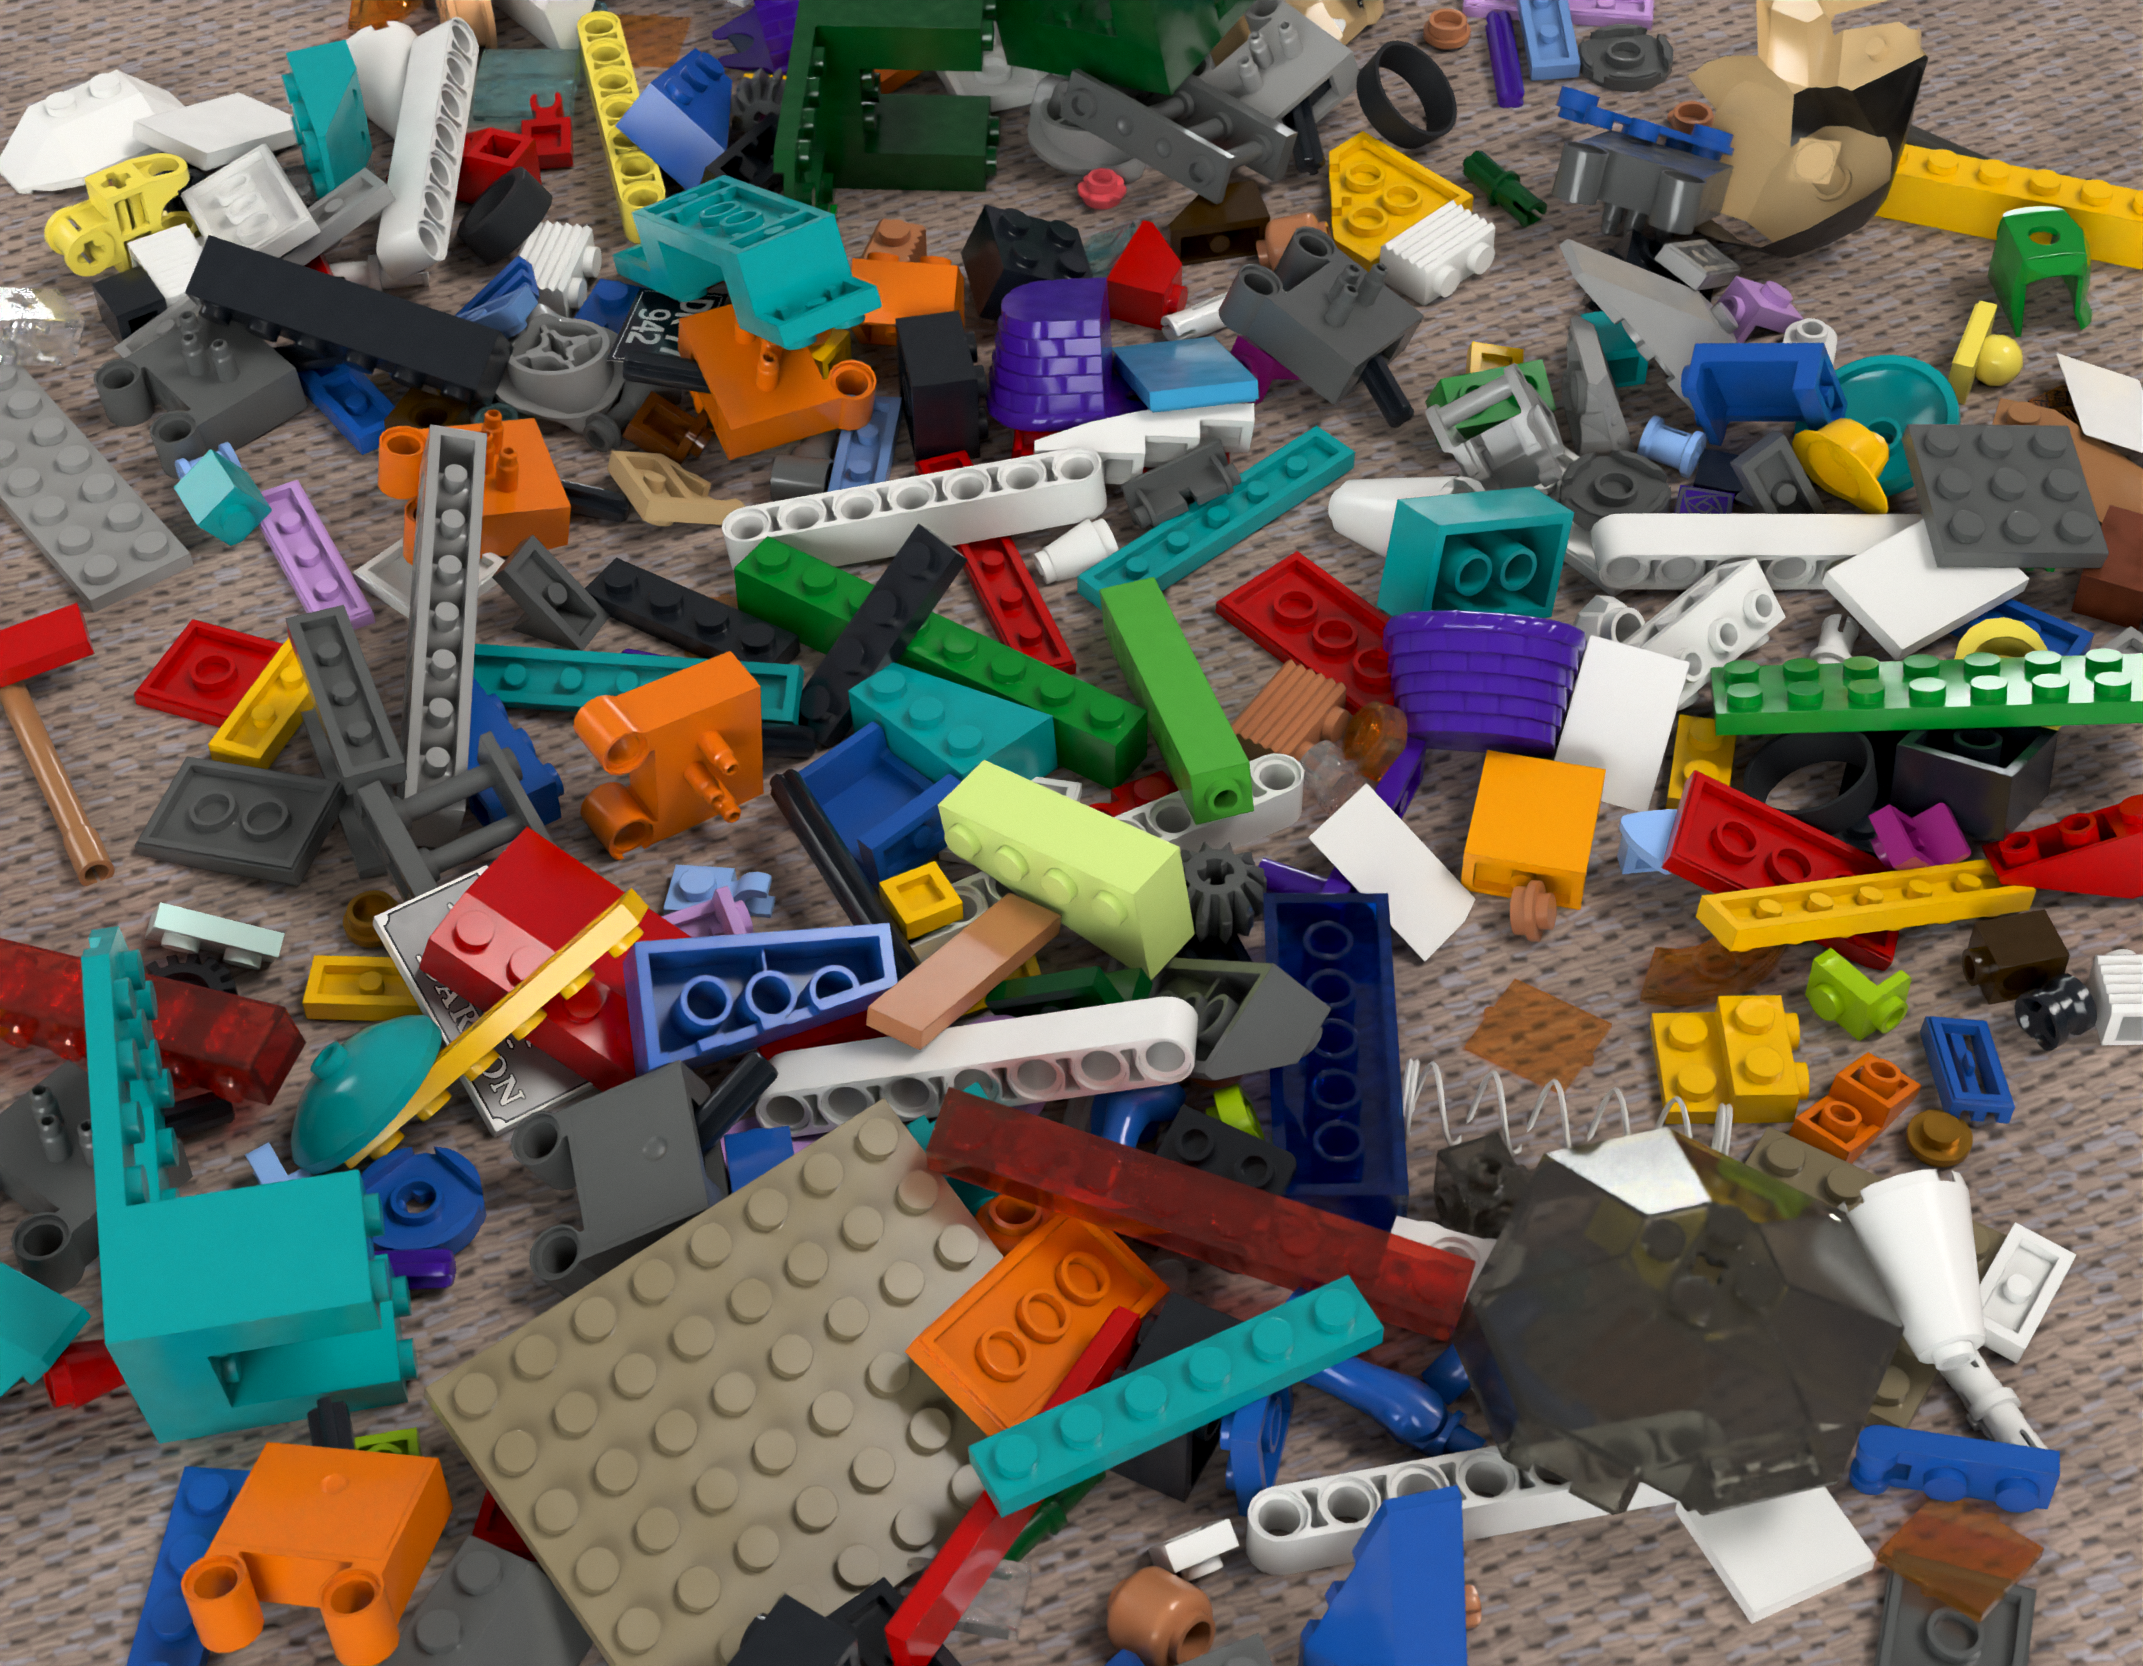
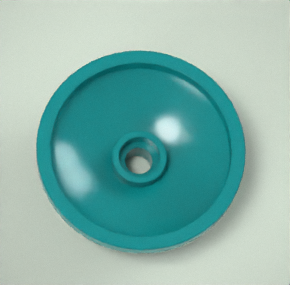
M1902 355L1866 357L1836 369V375L1848 403L1845 418L1862 424L1868 430L1884 437L1886 443L1890 444L1888 446L1890 450L1889 460L1877 480L1885 496H1891L1914 487L1901 438L1907 424H1961L1960 407L1951 384L1933 366L1916 358ZM1806 422L1795 423L1794 436L1803 430H1809Z
M403 1015L368 1026L352 1035L342 1044L333 1042L324 1048L310 1067V1071L314 1075L304 1088L297 1105L290 1139L293 1162L299 1168L312 1175L321 1174L344 1163L378 1136L405 1107L429 1073L438 1055L442 1041L440 1027L425 1015Z

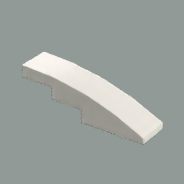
M1254 403L1226 404L1155 413L1150 410H1142L1088 422L1035 440L1033 455L1076 447L1092 449L1099 454L1102 460L1105 484H1122L1142 475L1143 467L1157 468L1219 438L1222 441L1225 452L1249 453L1255 422Z

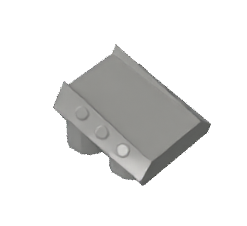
M1576 315L1570 318V328L1566 342L1567 370L1563 371L1561 383L1563 407L1575 452L1578 456L1597 452L1598 457L1610 456L1611 450L1633 452L1635 448L1619 406L1621 399L1595 326Z

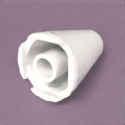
M386 21L389 25L388 28L375 31L372 25L360 29L348 38L346 42L357 67L365 114L395 140L411 46L417 35L406 24L397 21Z
M1465 476L1352 479L1346 481L1339 489L1334 491L1329 501L1328 513L1336 532L1386 558L1397 499L1485 490L1479 481Z
M1923 1169L1899 1174L1873 1183L1860 1190L1864 1203L1855 1207L1850 1212H1848L1845 1201L1836 1208L1832 1218L1837 1234L1917 1359L1922 1363L1935 1364L1936 1369L1941 1371L1957 1369L1973 1362L1977 1357L1975 1351L1985 1343L1986 1337L1970 1196L1961 1174L1951 1171V1181H1940L1936 1169Z

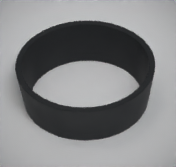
M1404 41L1387 42L1381 46L1360 70L1356 81L1360 106L1375 130L1392 144L1404 149H1417L1447 134L1454 127L1457 118V105L1452 87L1435 61L1418 47ZM1379 67L1395 72L1415 91L1426 114V131L1407 121L1392 105L1382 86Z
M1860 731L1780 734L1763 745L1746 766L1743 776L1745 793L1754 799L1766 803L1770 791L1783 778L1802 767L1827 761L1853 764L1864 772L1848 791L1836 799L1807 809H1777L1830 836L1858 822L1874 804L1878 792V782L1872 745Z

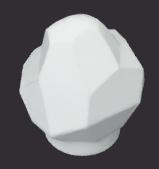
M1596 595L1577 614L1572 625L1585 632L1587 647L1591 635L1622 643L1642 627L1645 621L1636 609L1627 607L1613 596Z

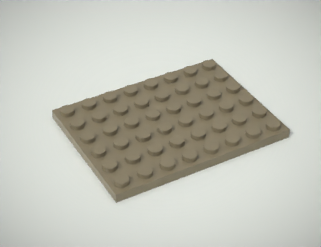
M883 1098L425 1387L424 1398L609 1666H727L740 1650L742 1637L752 1620L760 1613L769 1614L785 1593L826 1617L883 1577L895 1589L932 1563L985 1488L969 1461L968 1446L986 1439L988 1436L904 1351L914 1339L1004 1257L885 1098Z

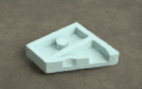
M160 902L150 917L145 939L160 941L162 947L187 954H198L199 949L224 953L223 961L228 964L259 970L262 961L273 963L279 957L285 933Z

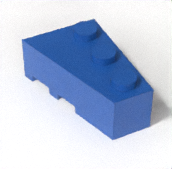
M694 48L651 81L615 125L686 190L698 186L701 183L705 167L727 150L733 81L724 74L725 70L722 64L712 55L705 52L701 53L697 48Z

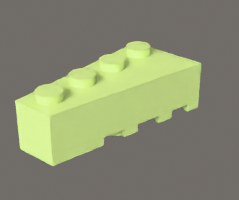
M983 760L938 804L945 833L944 838L948 849L954 854L967 860L1024 899L1062 915V924L1129 968L1141 967L1150 980L1163 969L1195 934L1179 846L986 760Z

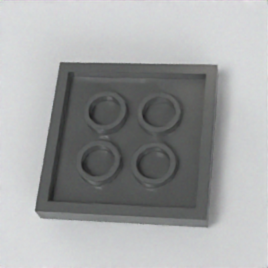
M1907 424L1901 440L1937 567L2102 568L2109 555V551L2069 426Z

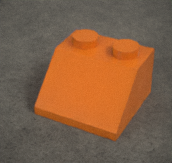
M884 252L868 253L867 259L852 258V276L876 285L882 303L881 308L866 313V319L862 323L851 327L861 344L897 346L896 318L959 310L965 331L964 277L959 267L951 265L952 261L950 259L939 256L920 257V263L899 262L897 255Z

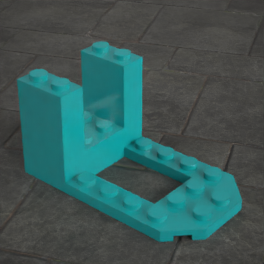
M119 926L91 930L88 938L90 948L84 949L81 956L105 1345L158 1443L307 1419V1413L318 1407L317 1400L327 1396L331 1398L332 1402H345L349 1407V1412L407 1403V1381L419 1378L413 1338L402 1340L400 1318L412 1316L411 1298L406 1275L394 1276L388 1254L374 1255L373 1237L385 1235L384 1216L379 1193L367 1194L359 1169L186 1197L180 1196L177 1187L170 1188L168 1168L179 1166V1152L174 1128H165L164 1109L174 1107L175 1098L169 1068L162 1069L160 1049L157 1040L154 1038L151 1020L158 1019L154 984L152 980L145 981L144 965L140 950L128 949Z

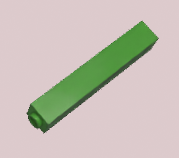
M1151 577L1099 589L1104 632L1111 650L1138 706L1148 711V727L1195 825L1253 812L1254 804L1249 760L1155 578Z

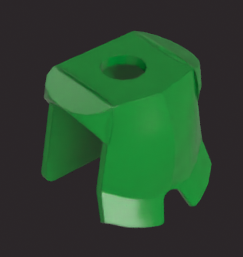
M2024 207L2004 213L1997 229V240L1989 265L1988 278L2015 336L2021 337L2026 286L2038 280L2061 276L2068 286L2080 329L2086 328L2092 320V309L2087 301L2091 278L2090 244L2083 230L2065 210L2057 207ZM2036 232L2053 234L2050 245L2035 243L2029 236Z

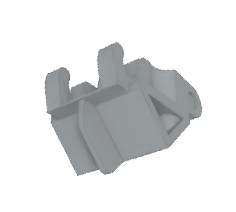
M1516 363L1505 367L1504 375L1441 408L1438 404H1435L1425 410L1427 419L1443 452L1453 453L1463 475L1479 481L1485 491L1535 487L1540 483L1543 487H1547L1561 480L1563 471L1556 457L1565 453L1555 416L1530 383L1528 384ZM1512 395L1515 396L1521 408V413L1469 440L1464 439L1454 426Z

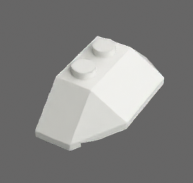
M114 70L110 73L96 75L86 83L64 92L53 93L45 100L28 106L0 156V175L18 193L33 194L34 190L56 191L86 185L84 178L129 159L162 152L132 137L133 121L185 106L170 92L121 71Z

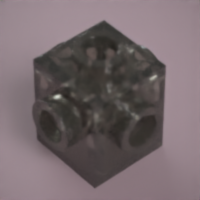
M1498 1132L1447 1147L1437 1152L1433 1188L1434 1201L1439 1218L1446 1228L1454 1227L1456 1232L1482 1239H1497L1502 1242H1507L1517 1234L1526 1232L1530 1203L1534 1202L1536 1197L1534 1182L1527 1167L1524 1164L1517 1165Z

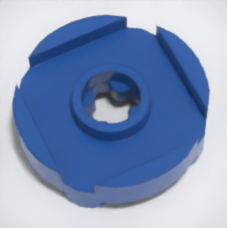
M434 1146L435 1154L421 1153L414 1155L412 1147L402 1148L380 1157L368 1166L361 1174L367 1194L379 1193L385 1224V1235L373 1237L374 1250L447 1248L453 1251V1255L465 1248L477 1235L480 1226L484 1223L487 1216L480 1175L474 1165L454 1150ZM414 1199L422 1204L429 1199L433 1200L430 1208L419 1213H408L407 1202Z

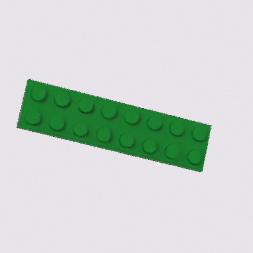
M2099 648L2088 651L2086 655L2061 656L2053 651L2038 650L2027 653L2025 657L2000 658L1992 653L1977 652L1966 655L1964 659L1939 660L1932 655L1916 654L1906 657L1903 661L1879 662L1877 659L1867 656H1855L1844 660L1843 663L1819 664L1817 661L1808 658H1795L1786 661L1783 665L1762 666L1749 660H1735L1726 663L1724 667L1711 668V696L1716 736L2143 723V653L2122 654L2114 649Z

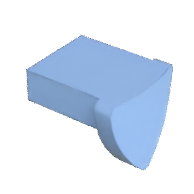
M1678 809L1644 811L1621 817L1619 830L1622 836L1617 858L1622 874L1659 871L1665 875L1672 874L1661 868Z

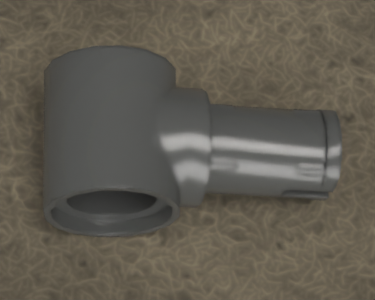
M836 429L802 439L800 445L795 447L790 455H776L770 482L771 499L773 502L828 491L834 464L833 459H830V455L837 441Z

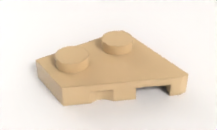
M611 451L607 468L608 472L643 521L662 527L671 526L673 522L722 525L723 520L728 514L736 509L746 507L743 502L736 498L730 500H715L708 496L711 487L710 482L684 470L680 464L663 454Z

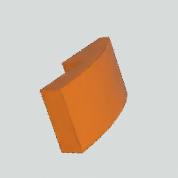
M1867 1052L1836 1074L1828 1095L1795 1118L1789 1136L1852 1164L1911 1104L1918 1095L1922 1085L1903 1074L1892 1062Z

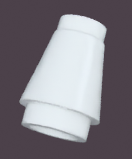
M1103 518L1094 522L1085 519L1044 547L1042 551L1033 554V560L1040 575L1044 576L1045 583L1050 584L1054 581L1058 582L1077 577L1119 549L1110 527Z

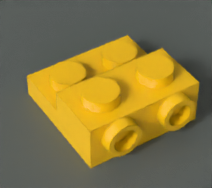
M1781 995L1718 996L1715 1012L1652 1013L1650 1030L1663 1109L1668 1101L1678 1096L1685 1103L1690 1124H1715L1718 1106L1722 1102L1725 1106L1730 1103L1733 1108L1732 1123H1794L1798 1102L1806 1101L1809 1096V1071L1806 1062H1794L1792 1051L1798 1050L1800 1041L1799 1019L1797 1013L1784 1012ZM1677 1102L1669 1110L1665 1118V1124H1684L1681 1108Z

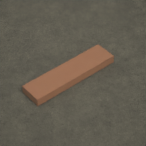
M1009 892L870 1004L867 1009L866 1025L921 1050L1060 933L1062 915Z

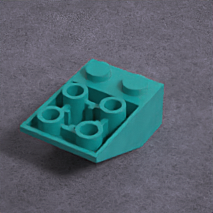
M346 40L286 52L290 73L281 75L288 104H292L294 116H291L290 120L297 146H301L304 164L308 175H311L317 201L365 168L373 151L357 67Z

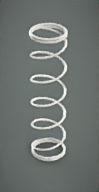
M1410 1058L1406 1063L1402 1086L1397 1138L1399 1141L1402 1138L1405 1141L1410 1139L1412 1113L1415 1110V1104L1431 1068H1433L1443 1135L1451 1148L1456 1147L1461 1142V1135L1455 1141H1451L1439 1066L1434 1061H1431L1424 1068L1419 1078L1420 1061L1418 1059L1413 1061ZM1492 1070L1484 1077L1467 1115V1123L1473 1119L1485 1088L1491 1077L1494 1076L1498 1092L1503 1139L1507 1151L1514 1157L1522 1151V1144L1513 1151L1508 1130L1502 1081L1497 1071ZM1553 1078L1545 1085L1527 1124V1132L1533 1128L1547 1093L1552 1085H1555L1560 1104L1567 1158L1575 1166L1582 1161L1583 1154L1581 1153L1576 1159L1573 1157L1564 1091L1559 1081ZM1614 1087L1603 1098L1587 1134V1140L1589 1141L1594 1136L1607 1103L1615 1093L1619 1099L1629 1167L1631 1171L1637 1168H1644V1162L1637 1168L1635 1167L1626 1102L1622 1092ZM1675 1096L1667 1102L1659 1116L1648 1143V1151L1655 1145L1669 1110L1677 1102L1681 1108L1691 1177L1698 1184L1704 1180L1705 1170L1697 1176L1688 1111L1684 1101L1680 1097ZM1722 1102L1717 1110L1712 1146L1709 1151V1159L1713 1158L1714 1160L1712 1173L1708 1180L1711 1186L1716 1184L1720 1187L1725 1177L1733 1118V1108L1730 1103L1725 1106Z

